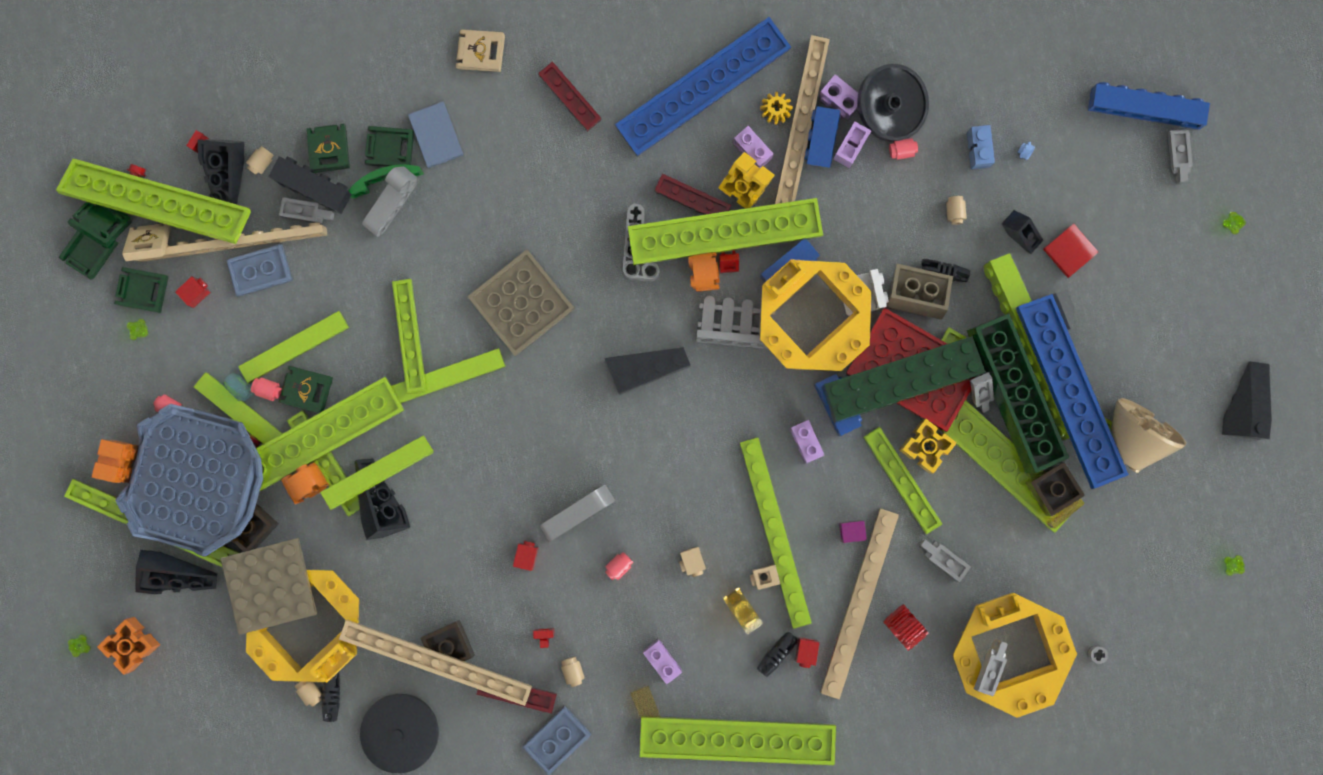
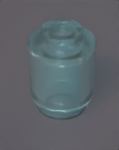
M232 373L223 382L225 389L238 401H246L252 395L251 386L240 375Z

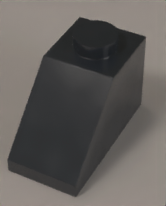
M1013 210L1002 223L1007 234L1029 254H1032L1043 242L1031 218Z

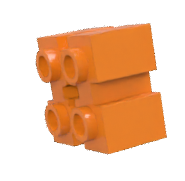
M101 439L97 453L99 455L98 461L95 462L91 477L113 483H129L133 470L131 467L132 462L136 460L139 445L118 440Z
M135 617L125 619L114 630L116 634L107 636L97 646L107 658L113 656L116 659L113 664L123 675L133 672L143 662V657L149 656L161 645L151 634H143L142 630L145 627Z

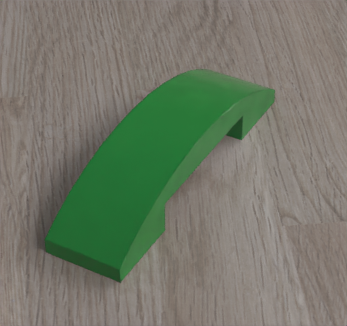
M414 165L383 167L360 178L348 191L352 194V199L369 194L368 186L384 181L388 173L395 167L404 166L416 177L424 175L423 170L419 166Z

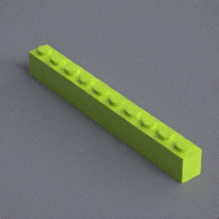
M1009 253L986 263L983 266L984 273L992 284V291L1000 302L1001 311L1005 315L1010 314L1063 441L1070 437L1016 311V307L1029 303L1032 300Z

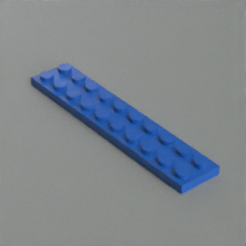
M768 17L616 123L615 127L636 156H639L789 51L791 46L771 18Z
M1053 294L1016 307L1018 316L1090 488L1095 489L1128 476L1129 474Z

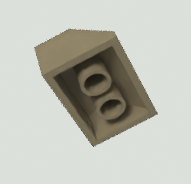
M896 264L888 292L889 302L886 304V307L942 320L948 311L953 276Z

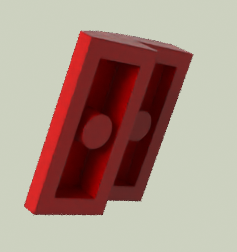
M1074 223L1043 249L1067 278L1072 276L1098 253L1097 249Z

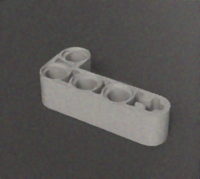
M404 166L395 167L388 173L385 178L388 185L362 223L376 237L384 233L419 181V178Z
M632 204L627 211L623 274L629 280L655 281L659 276L657 264L652 262L633 265L632 256L628 254V250L631 247L627 227L639 225V223L644 224L645 220L644 208L640 204ZM635 210L639 212L637 223H634V215L631 214ZM629 266H634L637 272L630 275L626 272V269ZM652 267L656 270V273L653 276H647L645 270Z
M605 484L539 527L547 540L551 542L616 500Z

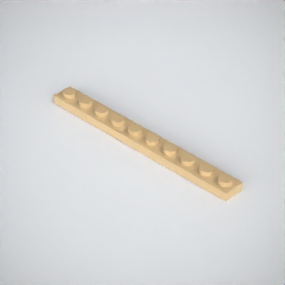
M813 35L810 38L775 204L793 202L796 199L809 130L812 125V112L815 110L830 41L827 38Z
M310 223L309 227L295 225L290 226L288 230L274 228L271 229V232L254 231L252 235L246 236L241 233L236 244L216 238L211 241L198 239L195 240V243L190 244L188 242H178L176 246L167 244L165 254L162 257L136 261L146 262L327 236V228L320 225V223Z
M879 508L820 691L824 695L840 699L899 514Z
M350 620L345 621L339 638L342 641L524 706L527 703L532 688L529 684Z

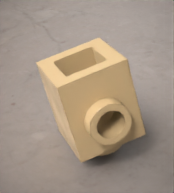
M699 547L680 552L682 560L679 563L682 572L686 571L687 575L692 574V577L702 575V570H705L706 567Z

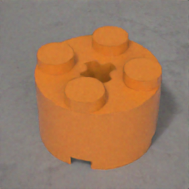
M716 252L689 257V267L694 274L690 276L691 287H693V290L696 289V292L720 289L719 284H716L720 283Z
M315 462L308 466L304 464L296 469V474H290L281 479L284 488L295 505L304 502L303 498L314 497L329 485Z

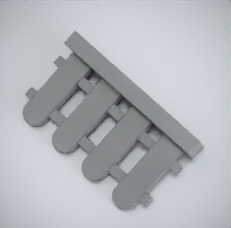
M707 296L704 299V304L700 303L699 309H703L702 322H698V328H701V330H697L696 342L768 349L760 341L761 307L760 309L753 308L751 300L746 299L742 302L741 307H734V300L732 298H725L723 305H715L714 297ZM714 311H722L721 324L713 323ZM734 312L741 313L740 326L732 325ZM752 314L760 315L759 328L752 327Z

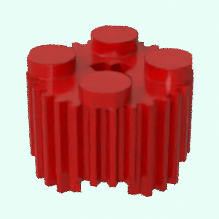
M904 604L899 606L883 621L908 651L929 634Z

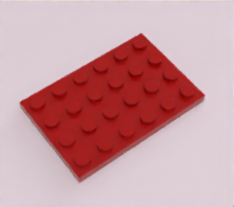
M884 308L870 331V345L853 360L846 375L851 376L946 345L947 343ZM972 379L896 404L922 419H927L944 432H948L972 390Z

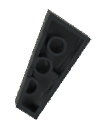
M288 156L286 159L278 157L268 176L269 178L297 194L301 193L304 197L317 201L322 206L342 214L352 195L347 190L348 187L340 182L334 184L330 182L331 178L322 173L318 176L313 173V169L306 165H303V167L296 165L297 161Z
M684 347L605 358L619 395L691 366Z

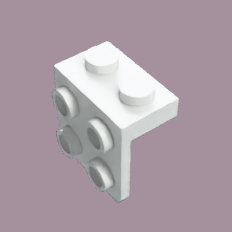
M878 269L870 270L868 273L857 275L871 290V311L884 309L889 301L887 292H883L882 284H884L883 274L879 273ZM844 303L846 315L850 316L853 312Z

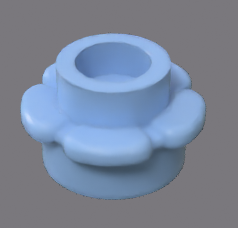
M1031 142L1023 143L1019 148L1018 153L1021 159L1028 160L1032 155L1035 146L1031 145Z

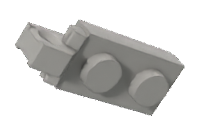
M1189 129L1171 130L1168 132L1172 174H1176L1177 184L1188 181V173L1191 172V167H1193Z
M282 197L279 216L283 218L313 223H322L323 219L333 221L335 215L332 211L325 210V207L319 203Z
M988 372L978 375L971 380L973 403L976 408L980 407L982 413L990 410L989 402L994 400L992 377Z
M922 539L919 544L920 547L927 551L924 554L927 559L958 582L963 579L971 566L936 541L931 544L927 540Z
M998 639L994 640L986 654L974 687L976 691L994 696L1007 659H1005L1007 643Z

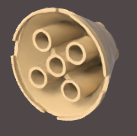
M1121 398L1116 401L1111 434L1124 465H1128L1131 470L1139 473L1140 470L1185 447L1187 444L1185 439L1167 422L1160 423L1153 418L1155 414L1133 401Z

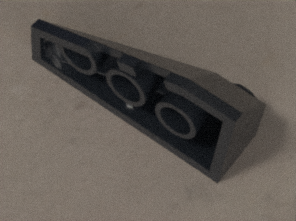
M199 139L198 160L205 172L204 180L205 183H208L210 189L209 197L237 205L245 161L244 142Z
M1250 361L1240 380L1237 392L1231 399V405L1224 414L1222 435L1258 440L1270 439L1272 423L1270 365Z
M374 459L354 461L355 471L358 472L375 462ZM385 481L358 495L361 524L366 540L384 538L410 528L405 508L402 504L399 505L394 497L395 492L393 489H389Z
M140 550L136 564L135 592L162 594L165 590H172L175 593L187 588L192 591L216 589L218 573L162 552Z

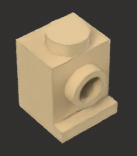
M775 564L752 570L753 574L750 575L752 586H756L758 590L780 584ZM763 573L767 574V579L761 580L760 575Z

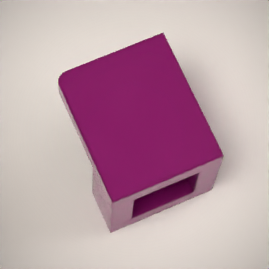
M863 520L839 523L842 543L865 541L867 539L865 522Z

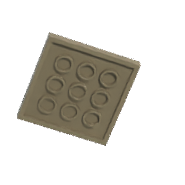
M525 250L467 296L515 357L575 310L528 250Z
M299 538L221 558L239 635L317 614Z

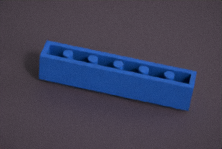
M1099 82L1091 88L1088 111L1200 130L1207 125L1210 103L1204 102L1200 98H1193L1191 100L1185 99V96L1182 95L1168 96L1164 92L1150 93L1146 89L1133 90L1124 85L1115 87L1110 86L1107 82Z

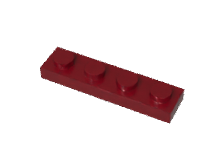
M553 61L538 73L540 78L587 132L602 120Z
M665 174L661 175L654 190L655 193L703 215L726 212L731 208L730 204Z
M532 687L525 706L479 689L476 695L552 714L557 693Z

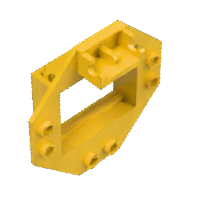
M791 259L762 285L760 341L786 369L842 371L870 345L871 290L846 263ZM817 274L853 313L808 355H805L770 316Z
M307 570L310 586L314 585L345 620L359 623V598L333 570ZM269 627L246 634V653L272 681L327 683L357 655V646L340 640V632L311 661L301 668L266 630Z
M1012 592L975 606L952 656L967 694L1018 718L1054 705L1077 656V652L1063 616ZM1033 615L1050 665L999 682L994 696L976 691L974 687L982 665L972 636Z

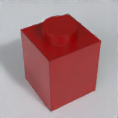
M193 276L175 291L187 306L193 308L211 292L207 289L208 284L202 278L197 279Z
M524 540L523 543H519L513 567L533 571L539 547H535V543Z
M798 637L795 661L799 663L800 667L811 668V665L816 666L820 644L818 640Z

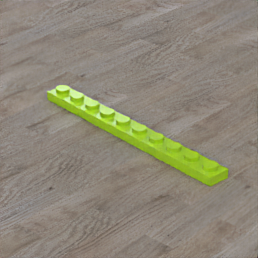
M759 438L740 442L772 558L776 565L792 628L795 629L812 624Z
M72 479L64 497L127 525L128 520L125 514L121 513L115 501L117 497L77 479ZM224 545L207 556H200L193 551L180 548L222 567L221 558L240 553Z

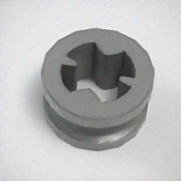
M1095 645L1088 650V657L1092 662L1102 664L1107 660L1108 652L1105 648ZM1100 649L1099 652L1102 653V657H1098V660H1096L1097 657L1094 656V653H1097Z

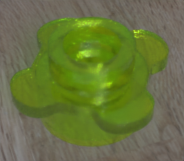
M1231 212L1229 218L1224 220L1222 224L1223 227L1228 228L1235 235L1239 233V229L1246 225V221L1241 215Z
M138 319L137 322L127 323L126 327L130 331V339L136 340L148 335L145 320Z
M1236 555L1233 558H1224L1223 562L1226 564L1225 573L1232 576L1233 574H1243L1245 572L1242 556Z
M80 635L77 639H70L68 641L69 650L73 657H79L80 654L90 651L91 647L87 644V637L85 635Z

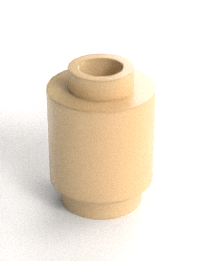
M261 146L246 161L248 164L247 169L255 175L258 172L262 175L272 162L274 155Z
M963 196L949 197L946 203L947 221L951 222L952 225L963 224V221L967 220L966 203L963 200Z
M576 656L561 661V669L566 684H571V687L582 684V680L585 677L580 661L576 659Z
M301 681L295 685L296 693L306 706L310 704L313 707L321 701L320 696H322V693L314 682Z

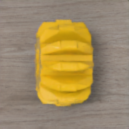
M776 91L774 97L769 93L767 94V99H762L764 105L760 106V110L764 111L762 113L763 118L768 117V123L773 119L774 124L777 125L778 119L784 123L785 117L790 118L791 114L788 111H792L793 107L788 105L791 102L790 99L784 100L785 93L779 97ZM774 105H777L779 111H775Z

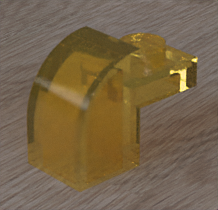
M739 588L723 598L746 634H749L763 624Z

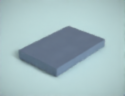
M444 101L408 114L428 168L464 155Z
M282 244L226 260L237 297L293 281Z
M564 706L522 747L547 775H550L591 736V733Z

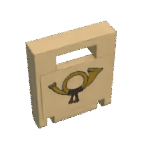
M460 30L459 34L465 37H459L456 60L462 61V63H456V68L501 72L505 40L504 33ZM491 43L498 45L496 60L490 59Z
M154 224L139 226L137 229L131 227L122 253L125 261L164 256L171 232L170 225ZM150 246H152V248L137 249V250L135 249V248H142V247H150Z

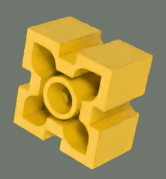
M744 152L734 162L728 172L729 174L718 188L729 197L732 195L737 197V203L746 209L752 208L765 191L764 189L775 175L764 166L761 168L755 165L756 160Z
M923 419L913 431L916 436L914 438H907L899 451L910 459H919L920 461L917 465L929 474H933L943 462L939 459L940 456L948 455L957 442L945 433L938 435L936 433L938 428L927 419ZM929 442L931 449L925 450L924 444Z

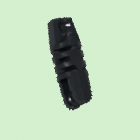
M922 259L921 261L923 270L953 276L952 282H968L969 269L931 259Z
M790 632L785 633L764 656L757 667L758 671L768 677L780 666V663L783 662L786 656L790 654V651L798 641L797 637Z
M339 672L329 682H324L322 688V715L325 722L337 721L340 706Z

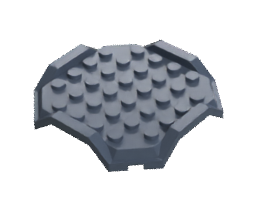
M168 404L159 410V413L155 416L148 417L137 424L140 446L131 478L115 501L121 513H124L128 520L127 525L132 536L163 542L193 551L200 556H207L238 537L253 517L263 481L261 457L242 422L175 404Z

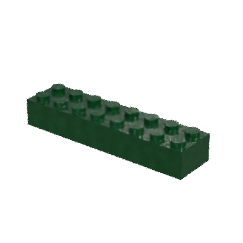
M1010 314L999 316L966 330L969 337L973 336L985 374L989 372L992 377L995 401L1025 472L1037 473L1068 459L1069 455Z
M973 336L826 383L822 386V390L833 422L837 423L973 379L978 375L985 374V370Z

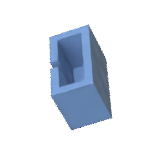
M991 125L971 127L967 131L968 149H972L969 152L971 169L990 168L995 163Z

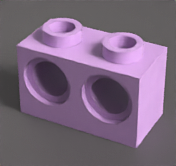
M837 75L831 78L819 94L820 101L825 106L841 110L840 118L848 120L858 108V92ZM833 89L838 95L831 96L828 91ZM843 102H850L852 108L844 107Z
M854 122L833 160L850 169L871 130Z
M749 126L742 130L733 140L735 147L742 154L745 152L755 159V165L759 168L765 166L773 157L772 151Z
M809 420L789 428L804 463L824 456Z
M659 638L643 650L645 657L666 684L682 673V669Z

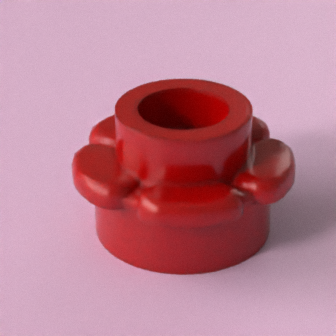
M133 164L130 165L129 169L127 168L130 171V175L137 177L146 176L144 175L146 171L144 168Z

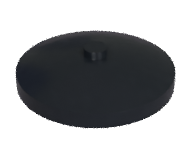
M901 64L883 65L871 71L863 80L857 98L858 112L864 126L871 130L870 133L877 138L890 142L908 139L922 128L927 119L929 111L928 92L920 76L909 67Z
M392 694L377 701L365 714L360 728V741L365 755L376 767L390 773H407L422 766L433 754L439 737L438 722L432 709L421 699L409 694Z

